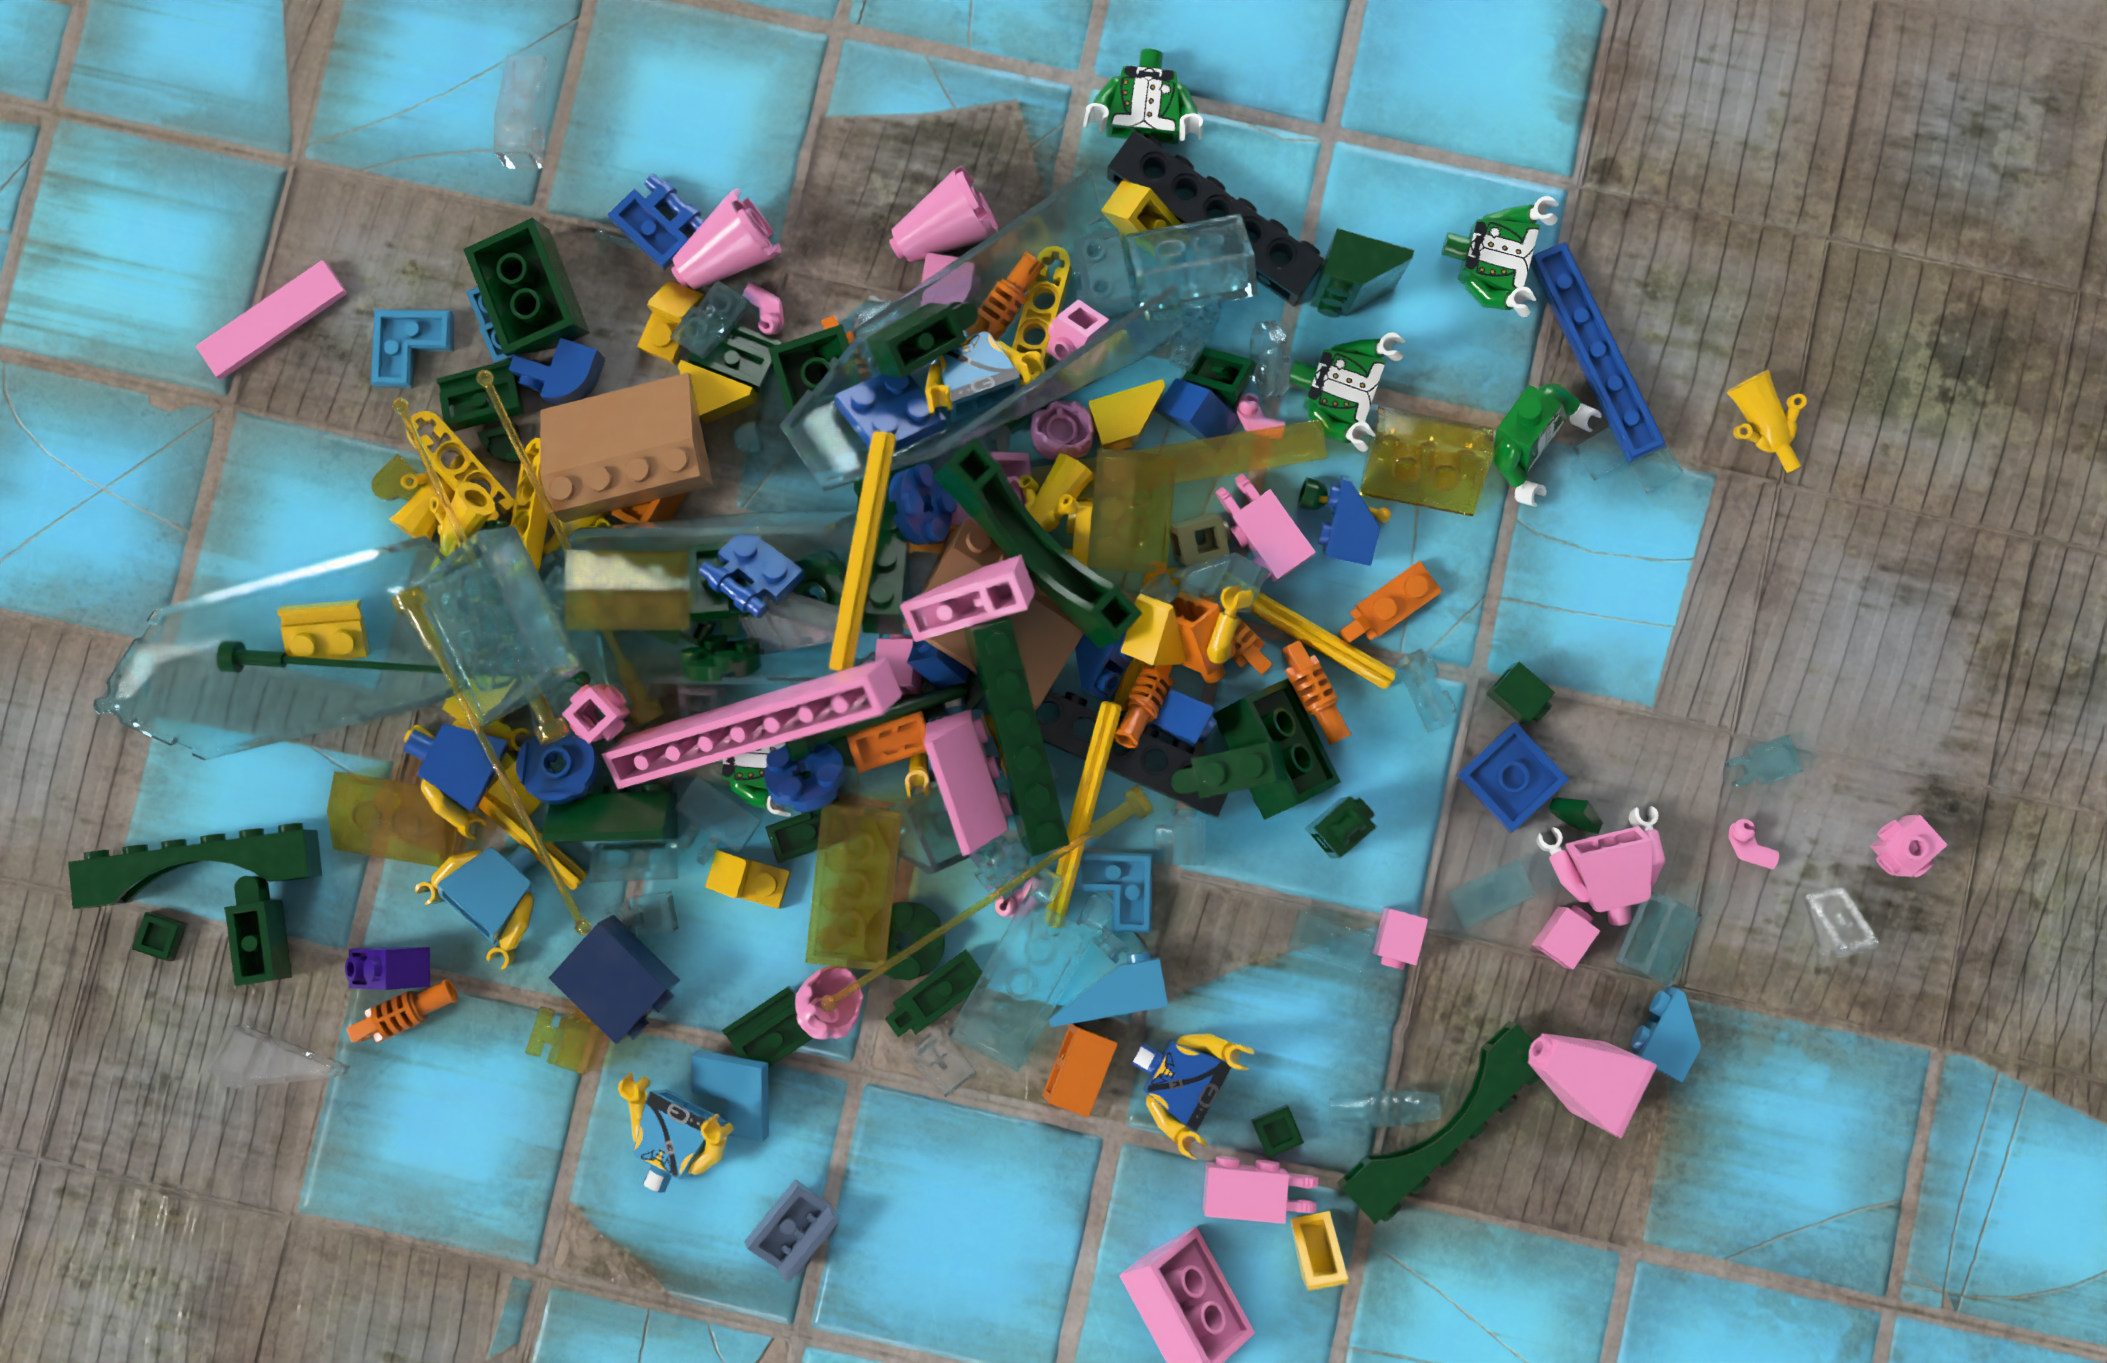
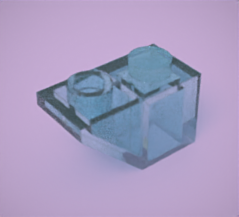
M1224 553L1176 569L1171 577L1181 582L1178 588L1183 592L1198 598L1203 594L1215 600L1214 603L1220 605L1224 612L1226 608H1224L1221 601V593L1224 589L1230 586L1241 585V591L1251 590L1253 592V605L1269 570L1238 553ZM1252 605L1247 608L1238 609L1237 613H1249Z

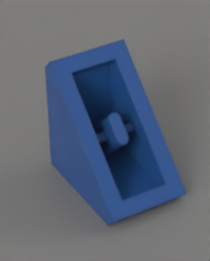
M1175 378L1155 408V412L1217 452L1221 450L1240 421L1210 389Z

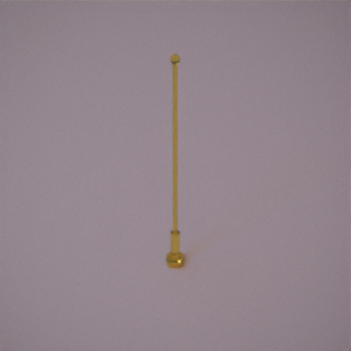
M488 370L480 371L477 374V381L480 385L485 386L618 662V665L615 667L635 706L634 709L630 710V716L634 725L639 726L664 714V711L658 699L649 701L630 659L625 660L498 397L492 384V373Z
M397 398L393 401V410L402 417L524 679V683L521 685L540 723V726L534 730L541 746L558 741L571 733L564 717L555 719L537 678L532 679L407 411L409 404L404 398Z
M421 586L412 587L397 594L391 599L398 615L407 614L428 654L433 653L573 916L576 922L575 931L580 935H586L591 930L590 922L581 916L440 650L443 648V645L422 607L428 602Z
M1138 785L1123 793L1127 800L1126 802L1088 826L1090 830L1071 841L1070 845L1060 848L834 996L827 995L823 997L821 1001L822 1008L825 1011H833L839 1001L1093 836L1098 839L1135 814L1142 820L1154 812L1150 801Z

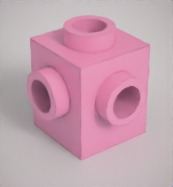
M1078 299L1052 321L1048 329L1050 339L1046 352L1075 372H1078L1089 362L1095 363L1102 356L1106 347L1103 340L1110 320Z
M603 683L591 687L586 684L570 698L572 704L562 715L568 720L571 729L577 736L588 743H592L603 738L607 741L614 738L626 726L622 720L631 712L624 705L626 699L621 692L612 685L607 687ZM598 708L606 715L604 718L600 716Z
M1921 815L1903 816L1899 821L1892 820L1884 825L1877 832L1879 839L1870 847L1878 855L1876 858L1877 863L1888 874L1893 876L1919 877L1934 865L1932 859L1947 844Z

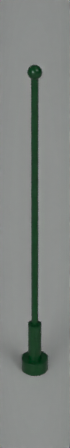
M224 640L219 644L216 653L217 666L222 672L239 673L245 665L284 668L287 664L576 682L581 687L589 684L591 681V676L586 671H579L577 674L294 657L287 656L286 652L246 650L245 645L241 641Z

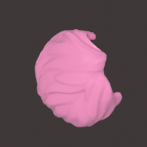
M1054 400L1046 409L1038 410L1032 415L1030 435L1035 449L1044 458L1055 461L1058 454L1062 453L1077 460L1087 455L1091 450L1094 442L1095 425L1091 412L1078 401Z
M838 965L822 968L804 981L796 993L795 1007L797 1021L809 1036L825 1040L827 1038L839 1039L848 1035L859 1019L860 1008L864 998L856 976L847 967L843 968Z

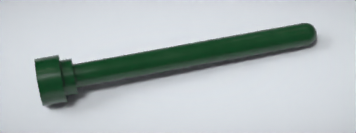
M964 683L945 686L896 702L884 714L786 741L785 746L791 760L796 761L808 757L809 752L814 751L816 745L962 698L967 694L968 689Z

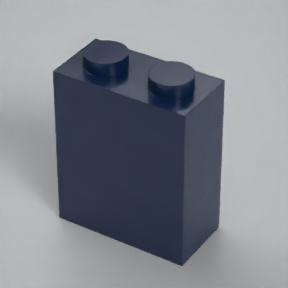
M614 914L598 922L549 977L615 1044H618L628 1036L632 1040L637 1038L650 1024L646 1017L654 1009L659 1013L672 1001L675 995L671 990L680 981Z

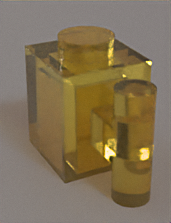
M540 1006L525 1053L540 1057L544 1044L547 1043L552 1045L546 1063L583 1075L593 1071L605 1033L581 1010H576L575 1014L571 1013L562 1016L559 1026H552L551 1023L555 1010Z

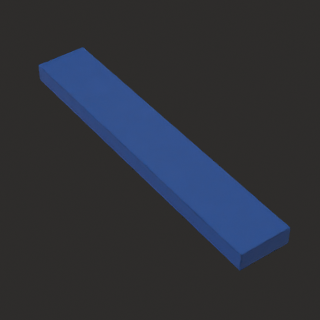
M1566 241L1532 255L1530 266L1627 463L1663 449L1667 444Z

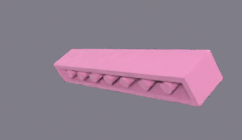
M887 658L625 735L601 755L617 788L621 789L884 714L902 696V693Z

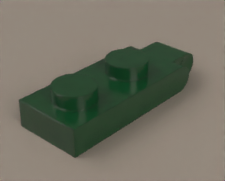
M965 949L895 1000L893 1004L896 1010L884 1019L898 1038L910 1029L916 1035L989 982V980L968 950Z

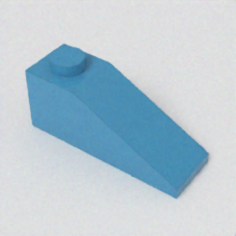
M1150 951L1126 955L1127 963L1117 965L1049 1016L1050 1027L1168 1007L1159 957L1151 958Z

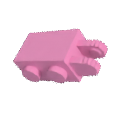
M1241 473L1235 478L1238 489L1250 502L1248 505L1240 509L1229 491L1223 487L1217 490L1215 494L1231 517L1229 522L1232 525L1230 528L1232 538L1240 548L1247 546L1255 557L1251 563L1261 578L1265 580L1269 577L1272 583L1275 584L1312 558L1316 552L1271 489L1260 496L1248 478Z
M1218 1156L1216 1157V1163L1206 1162L1202 1210L1205 1217L1285 1224L1286 1211L1316 1213L1317 1203L1309 1199L1287 1198L1288 1186L1306 1189L1318 1187L1319 1177L1288 1173L1285 1169L1279 1168L1280 1163L1276 1161L1256 1160L1255 1166L1240 1165V1159Z

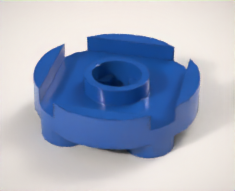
M927 463L897 472L893 476L889 487V502L896 501L899 513L893 515L895 524L901 534L915 545L933 544L945 540L951 526V513L957 507L956 501L932 477L935 473Z
M565 724L545 726L537 731L539 734L534 736L530 742L528 740L525 741L517 756L516 771L520 782L531 795L541 802L561 805L572 802L575 799H582L589 794L599 768L598 753L593 742L588 743L586 740L581 739L573 732L570 725ZM563 755V760L567 762L566 767L561 772L555 774L553 769L548 768L549 763L556 762L557 756Z
M827 742L816 745L815 750L809 752L808 757L796 761L791 760L786 746L770 751L766 757L767 766L764 771L766 787L771 799L781 807H783L782 803H784L785 805L794 806V810L800 812L820 809L831 803L838 796L837 789L841 786L842 782L844 785L846 780L842 756L835 747L827 744ZM803 771H811V777L803 780L802 776L797 775Z

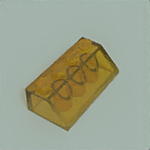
M832 801L822 807L805 963L885 971L903 812L866 804Z

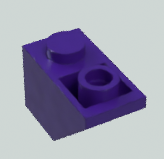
M430 947L350 948L349 958L345 963V974L349 980V988L393 990L430 987Z

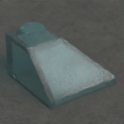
M939 786L931 788L928 796H924L923 791L874 814L890 851L929 875L988 850L985 844L971 854L962 855Z

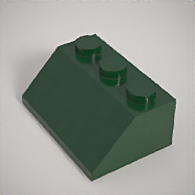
M530 218L463 249L504 355L511 356L555 349L560 338L574 341L590 333L551 232L534 218Z
M1337 228L1321 266L1310 306L1318 308L1317 311L1320 314L1336 318L1340 317V314L1348 316L1394 291L1412 260L1415 250Z
M842 324L768 348L801 457L810 467L845 456L865 444L834 405L835 394L861 383Z
M1288 678L1250 694L1212 714L1230 750L1264 742L1280 741L1288 780L1249 788L1254 803L1264 820L1341 783L1303 704Z
M666 784L642 785V792L627 793V787L618 789L616 785L603 786V793L588 794L582 799H575L566 804H549L542 831V842L565 843L678 839L677 792L666 791Z

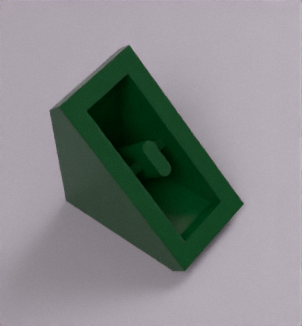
M1201 346L1182 379L1210 389L1225 405L1234 409L1251 380L1257 363L1252 359Z

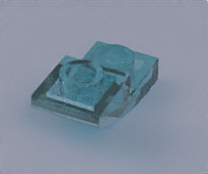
M716 280L697 308L691 306L670 338L704 359L731 332L751 304L747 298Z

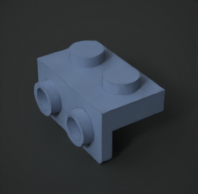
M795 1179L744 1242L748 1250L776 1267L781 1278L789 1283L796 1274L805 1270L812 1254L820 1244L831 1238L839 1218L830 1202Z

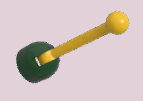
M1306 477L1300 490L1297 506L1307 510L1322 508L1327 504L1329 496L1325 484ZM1368 507L1372 515L1379 522L1385 523L1390 520L1391 512L1385 507L1379 509Z

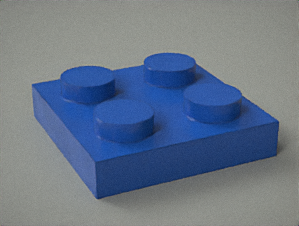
M880 374L835 394L834 405L869 449L872 435L875 431H884L896 435L895 452L945 429L946 418L937 407L934 408V413H929L926 394L910 374L903 378Z
M1512 722L1456 774L1462 783L1509 833H1513L1570 780L1516 722Z

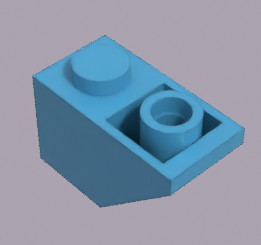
M1666 986L1664 991L1660 990L1652 999L1649 1006V1011L1652 1013L1646 1025L1639 1026L1630 1042V1045L1633 1047L1630 1053L1656 1064V1071L1683 1083L1701 1049V1045L1685 992L1678 988Z

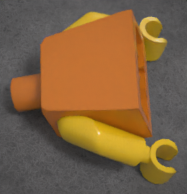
M1170 568L1167 570L1165 586L1169 589V592L1164 594L1162 602L1174 607L1186 660L1181 665L1200 672L1206 683L1217 682L1226 674L1223 664L1236 651L1232 638L1239 618L1236 617L1237 610L1252 605L1253 592L1251 590L1241 591V585L1227 587L1221 593V601L1224 608H1226L1223 612L1218 604L1180 591V588H1189L1193 584L1194 575L1191 568Z

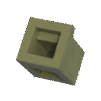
M1210 513L1181 522L1167 524L1174 559L1178 563L1187 566L1230 554L1228 542H1231V531L1227 521L1222 520L1220 515ZM1202 530L1203 539L1201 542L1196 543L1194 533Z

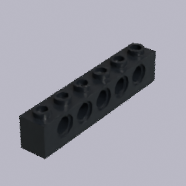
M1133 130L1108 165L1107 179L1116 186H1119L1122 180L1151 188L1194 239L1292 306H1295L1321 269L1324 258L1319 256L1320 251L1307 241L1302 240L1299 242L1288 234V229L1279 221L1274 219L1268 221L1256 213V207L1248 200L1241 197L1236 199L1225 192L1226 188L1217 179L1211 176L1205 178L1194 171L1192 163L1183 156L1175 155L1174 157L1162 149L1163 145L1154 136L1148 133L1141 135L1136 130ZM1149 167H1158L1163 171L1164 175L1158 179H1152L1147 177L1144 171ZM1181 188H1188L1194 192L1195 197L1191 200H1182L1177 197L1175 192ZM1212 209H1219L1225 213L1227 218L1221 222H1214L1209 219L1207 212ZM1245 230L1252 231L1258 237V241L1251 244L1245 243L1239 238L1238 234ZM1274 252H1282L1288 256L1290 262L1286 265H1277L1271 260L1270 255Z
M1049 690L1041 705L1044 703L1055 704L1060 710V715L1051 724H1045L1037 717L1043 742L1086 761L1092 737L1087 740H1081L1074 735L1072 728L1074 723L1082 718L1091 720L1095 725L1098 712L1087 708L1088 700L1067 691L1065 696L1062 697ZM1120 715L1116 732L1121 725L1123 719L1122 715ZM1146 726L1138 745L1135 748H1131L1126 755L1117 756L1110 751L1106 770L1213 818H1218L1228 793L1200 798L1198 791L1180 794L1172 787L1171 779L1174 773L1183 770L1186 766H1193L1191 759L1198 758L1193 755L1194 747L1176 739L1173 740L1171 745L1157 739L1158 731ZM1151 750L1161 751L1167 760L1165 768L1159 772L1149 770L1144 762L1146 753Z

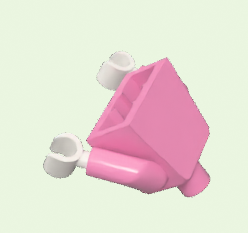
M1652 806L1646 808L1647 822L1640 818V811L1636 807L1629 814L1632 828L1565 843L1566 850H1562L1560 847L1563 837L1559 829L1551 828L1553 835L1556 837V844L1547 845L1543 841L1541 833L1537 835L1536 841L1539 848L1551 853L1549 860L1561 884L1579 902H1588L1595 912L1607 911L1608 922L1611 925L1621 926L1632 921L1630 905L1646 902L1650 899L1651 886L1656 883L1665 864L1659 832L1653 829V825L1658 820L1659 813Z

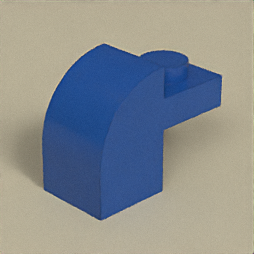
M560 338L550 367L513 355L509 371L519 378L518 384L535 391H541L542 389L540 396L549 404L558 406L584 399L592 392L599 379L605 358L597 349Z

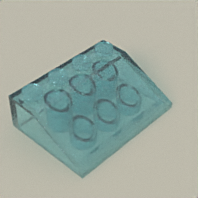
M515 526L476 532L411 587L478 729L486 727L559 687L584 669Z

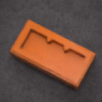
M920 711L847 735V741L857 772L862 773L927 752L924 744L926 722L923 712Z

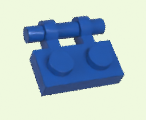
M652 174L644 183L652 192L646 199L634 188L607 215L617 228L665 271L673 263L675 254L688 241L683 232L689 228L695 232L704 220L701 218V212L693 204L687 205L676 195L677 190L668 181L662 182L655 174ZM666 205L676 216L669 221L658 211L660 207Z
M746 527L718 552L719 560L725 565L724 567L717 568L707 561L699 569V574L708 580L707 585L717 593L724 592L734 600V605L744 613L750 612L757 618H762L768 610V605L761 601L765 596L779 604L805 578L802 568ZM740 576L750 583L751 586L742 587L735 580Z

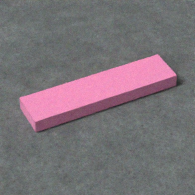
M321 260L195 347L214 375L222 380L348 293L329 265L324 260Z

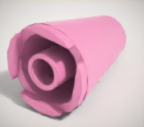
M962 165L954 169L892 228L894 237L889 242L900 260L906 257L910 263L925 259L926 252L942 254L994 238L1000 234L997 230L999 228L985 198L982 193H978L974 186L970 187L974 180Z
M734 189L727 194L673 257L675 266L671 270L683 287L689 285L695 290L774 259L782 253L779 242L772 246L768 237L774 234V232L749 198L743 201L738 198L742 192L739 189Z

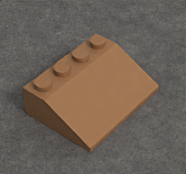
M689 372L540 410L541 480L548 514L564 523L713 486L691 374Z
M967 517L948 536L919 595L984 566L1010 559V557L975 521ZM1030 578L1035 593L1028 609L1011 613L1007 616L1012 620L1034 709L1036 710L1040 707L1084 633ZM905 620L903 627L910 631ZM963 628L924 639L976 672Z

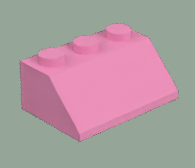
M972 709L926 723L924 741L963 856L971 854L1009 829L1007 816L1013 815L1007 792L999 793L995 781L1001 778L994 755L987 757L983 743L989 741L982 718L975 720Z
M1197 1227L1189 1229L1145 1254L1119 1275L1167 1363H1224L1255 1334L1253 1327Z

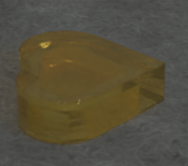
M398 453L375 474L371 483L374 494L386 501H394L398 498L409 501L423 485H417L416 488L407 490L401 485L400 480L404 475L419 473ZM408 478L406 484L411 486L412 480Z

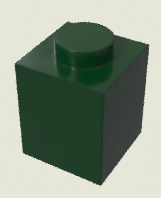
M1516 662L1509 666L1488 690L1486 695L1517 722L1525 724L1531 720L1537 723L1552 707L1548 700L1555 692L1521 662Z

